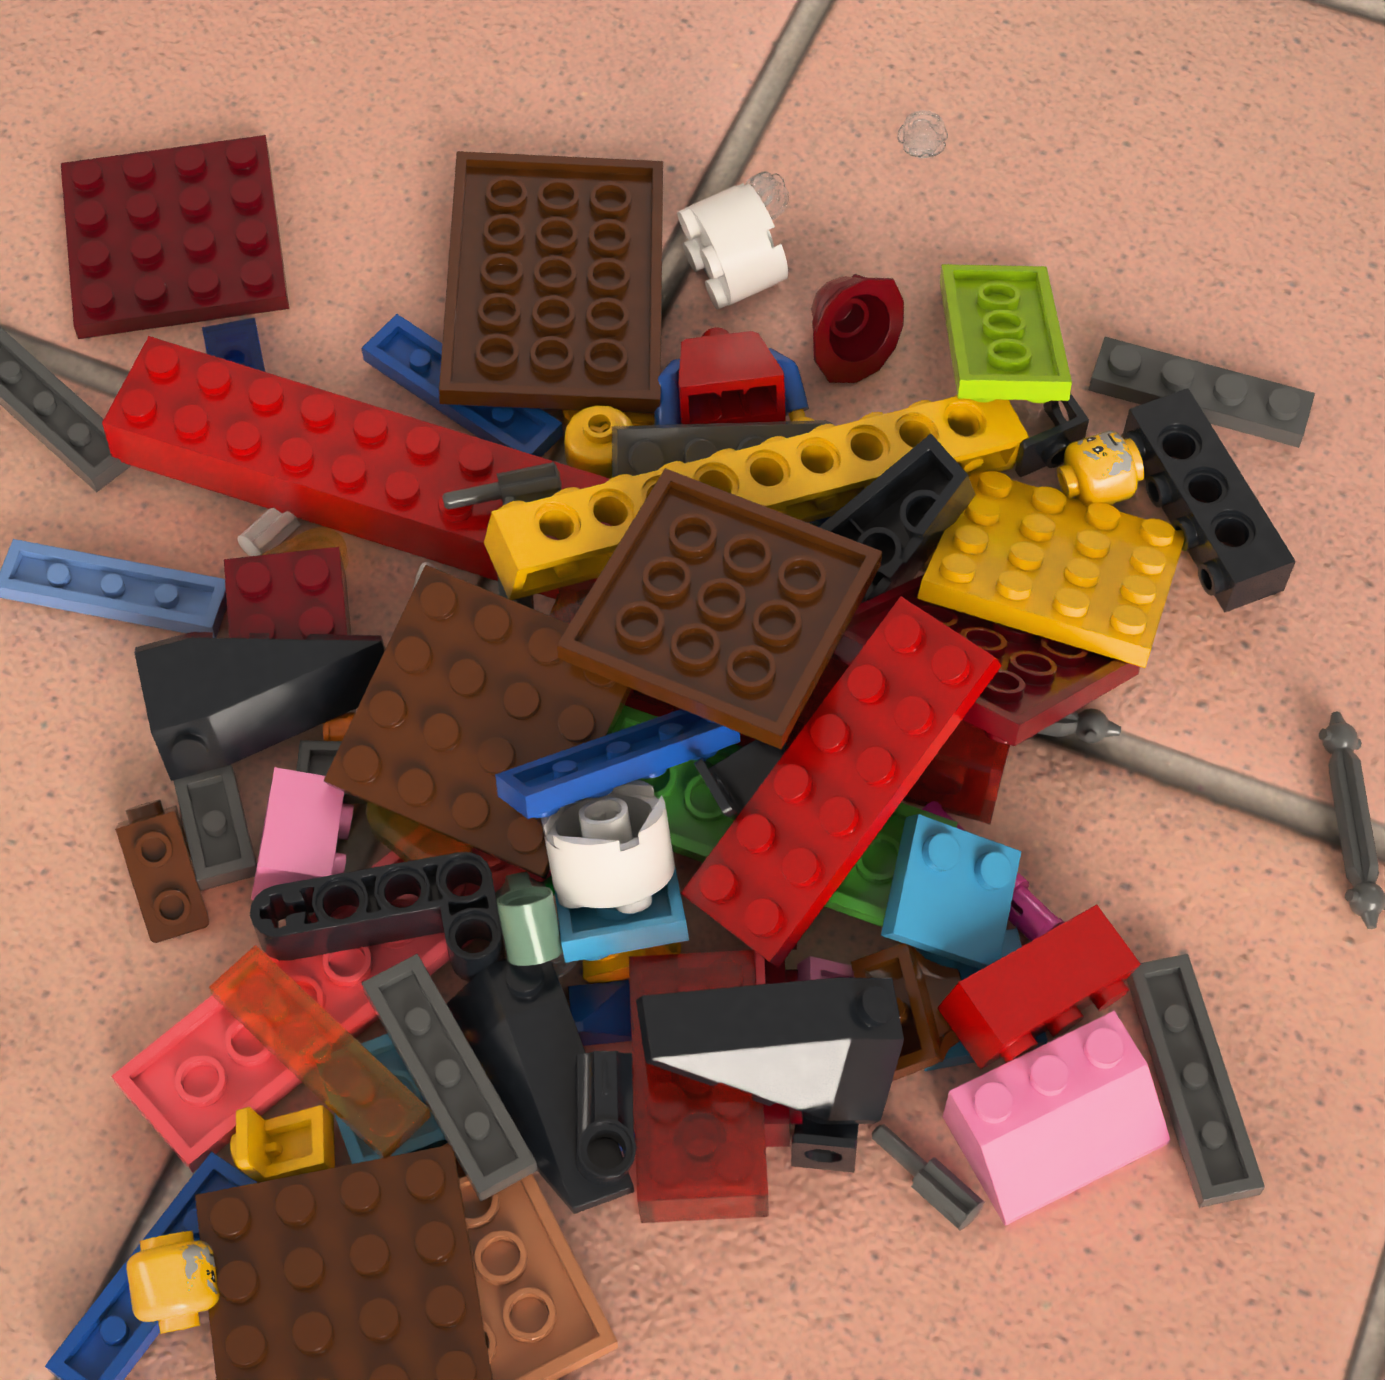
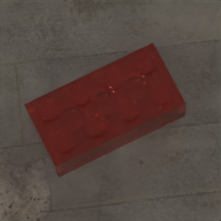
M754 950L629 956L634 1120L637 1148V1202L641 1223L769 1217L763 1104L751 1100V1093L722 1083L710 1086L645 1063L636 999L643 995L756 985Z

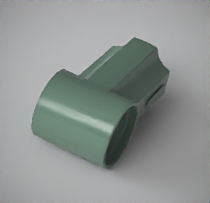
M527 871L506 875L505 883L495 892L507 961L517 966H529L557 958L562 954L563 950L552 890L546 887L544 882L531 878Z

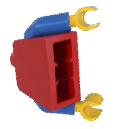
M714 327L704 332L701 337L685 339L681 342L680 359L672 360L658 376V382L661 385L660 407L654 413V425L786 421V416H789L790 421H814L812 418L806 417L804 412L809 409L798 366L790 358L772 348H768L757 332L729 333L723 328Z

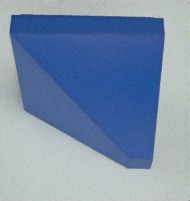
M629 980L568 986L570 1011L583 1046L635 1041Z

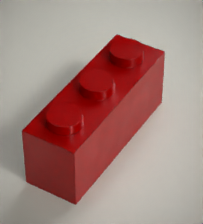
M1096 904L958 982L937 1009L981 1070L1000 1058L1007 1063L1032 1051L1038 1045L1035 1038L1047 1030L1053 1038L1062 1035L1084 1018L1081 1010L1094 1004L1098 1011H1102L1118 1001L1129 991L1124 982L1141 963Z

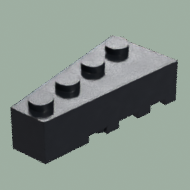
M929 434L819 527L882 551L881 566L861 601L863 603L914 579L937 548L944 530L957 521L976 494L968 474L932 434ZM833 653L825 670L837 682L849 665L841 662L836 654Z

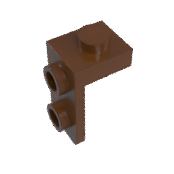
M155 800L125 810L128 820L118 823L115 830L150 940L153 943H158L206 928L209 925V917L182 834L183 825L177 805L163 809L161 800Z

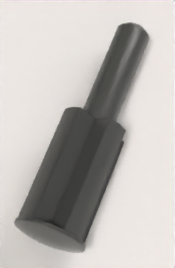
M555 462L497 473L498 481L495 483L446 492L442 498L444 507L448 510L499 499L502 500L503 505L505 497H514L516 501L531 502L551 497L562 490L561 477Z
M885 1124L878 1125L874 1129L872 1139L914 1176L912 1180L914 1183L911 1187L957 1227L959 1231L967 1227L978 1216L985 1201L934 1157L927 1163Z

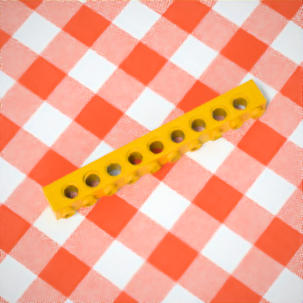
M957 395L934 402L921 400L913 403L906 409L886 414L872 412L863 416L858 421L837 426L834 424H824L814 428L809 433L789 438L775 436L757 446L737 451L731 448L723 449L708 458L688 463L674 461L665 464L656 471L636 476L622 474L611 478L604 484L584 489L569 487L558 491L551 497L527 503L520 500L512 501L503 505L498 510L492 511L484 545L508 599L515 600L598 578L665 468L808 523L833 516L929 434H932L968 476L976 469L984 472H1002L1012 469L1017 461L1021 442L1030 437L1009 400L995 399L991 402H977L971 399H958ZM601 522H606L612 526L604 525ZM545 535H551L557 537L560 540H554Z

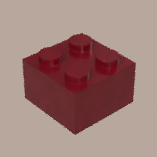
M339 547L224 559L229 638L249 639V633H269V639L305 640L310 634L351 635L347 581Z

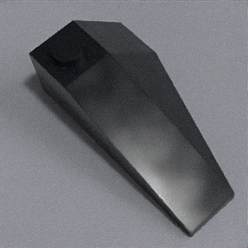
M190 632L135 647L134 654L151 734L170 780L173 781L231 765L357 709L386 649L382 636L310 634L305 640L269 639V633H249V639L213 638V632Z
M838 977L643 995L636 999L645 1063L710 1086L722 1083L751 1093V1100L767 1106L779 1103L802 1111L804 1119L819 1124H875L882 1118L904 1042L892 978Z

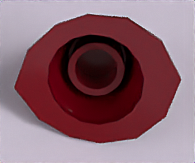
M854 274L852 277L841 276L826 282L816 292L811 307L814 361L829 383H857L882 368L895 350L904 326V300L893 278H868Z

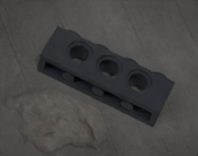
M1189 388L1130 408L1121 437L1123 439L1131 438L1136 444L1143 462L1148 496L1156 507H1162L1174 529L1183 531L1185 540L1182 550L1188 551L1196 564L1199 580L1205 592L1210 596H1215L1225 613L1284 591L1296 561ZM1196 499L1204 500V501H1206L1207 503L1200 502V501H1198V500H1196ZM1221 542L1232 544L1235 547L1226 546Z

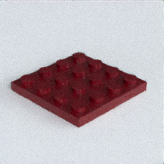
M266 135L61 163L73 325L78 339L289 309Z
M924 574L861 603L834 651V654H836L841 662L850 665L900 596H902L996 657L1001 663V668L962 720L983 730L985 735L991 740L1012 746L1020 744L1135 677L1140 671V666L917 599Z

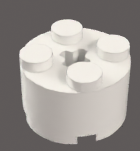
M742 183L730 187L677 212L680 225L688 238V241L683 243L685 255L695 272L704 269L709 280L705 281V286L717 310L772 287L788 278V265L782 244L774 247L769 231L775 226L764 203L751 185H744Z
M634 780L615 787L606 796L579 800L560 807V810L554 815L541 818L553 886L557 893L559 904L565 908L616 907L619 912L625 914L641 912L652 904V895L661 890L673 876L675 862L666 804L662 795L660 799L654 796L653 786L645 781Z

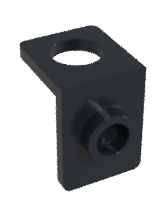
M1071 393L1069 401H1061L1067 411L1069 421H1066L1059 407V401L1051 400L1044 403V410L1055 427L1021 442L1015 467L1019 477L1026 476L1046 466L1048 468H1055L1062 465L1067 446L1072 442L1085 438L1089 419Z
M755 739L715 765L703 758L694 764L722 812L735 820L789 746L785 742L782 749Z
M802 1112V1124H795L794 1134L792 1135L791 1166L854 1173L859 1124H819L804 1119Z

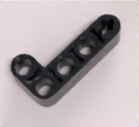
M457 852L274 885L261 891L255 897L250 908V918L262 950L269 957L279 961L301 959L443 932L445 933L450 963L454 972L462 980L469 982L486 966L505 959V948L492 873L488 863L481 856L471 852ZM465 883H472L480 887L478 891L469 896H457L452 893L456 887ZM404 894H412L419 897L413 905L405 908L391 905L397 897ZM344 905L357 907L356 912L350 917L344 919L330 917L332 912L338 907ZM315 912L318 922L311 923L309 913ZM286 919V926L279 928L278 921ZM475 938H482L490 942V945L485 950L478 953H468L461 949L467 941Z

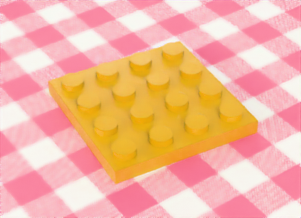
M977 469L972 471L969 479L976 495L957 521L944 530L922 578L917 599L1145 668L1184 544L1185 536L1183 531L1175 530L1171 524L1164 520L1136 517L1120 512L1114 506L1106 503L1096 502L1087 507L1079 499H1068L1058 489L1035 487L1014 481L1006 474L998 471L984 472Z

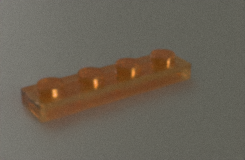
M254 945L209 986L212 996L381 1158L390 1157L431 1117L429 1108L258 946Z

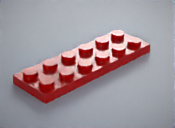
M900 596L682 890L681 894L763 958L779 968L1002 666L1001 663L987 651Z

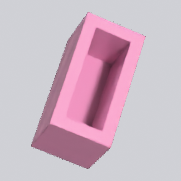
M274 767L251 900H254L264 889L274 885L344 873L347 854L336 852L337 839L348 840L354 805L343 803L344 792L325 783V776Z

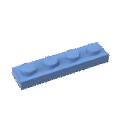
M12 540L0 570V598L181 633L213 632V638H216L227 609L225 579L22 540Z

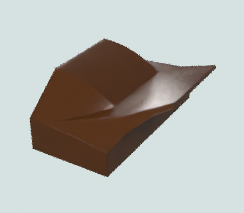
M904 943L851 961L854 978H892L904 1042L892 1081L943 1062L948 1050L960 1040L937 1007L958 982L962 981L959 970L925 959L913 946Z

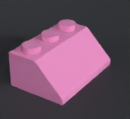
M1115 1010L950 1090L942 1116L1004 1226L1169 1144L1171 1140L1148 1064Z

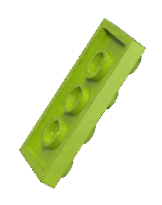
M942 264L940 288L958 399H971L977 402H991L995 399L1027 400L1032 403H1046L1051 400L1069 401L1072 380L1047 266Z

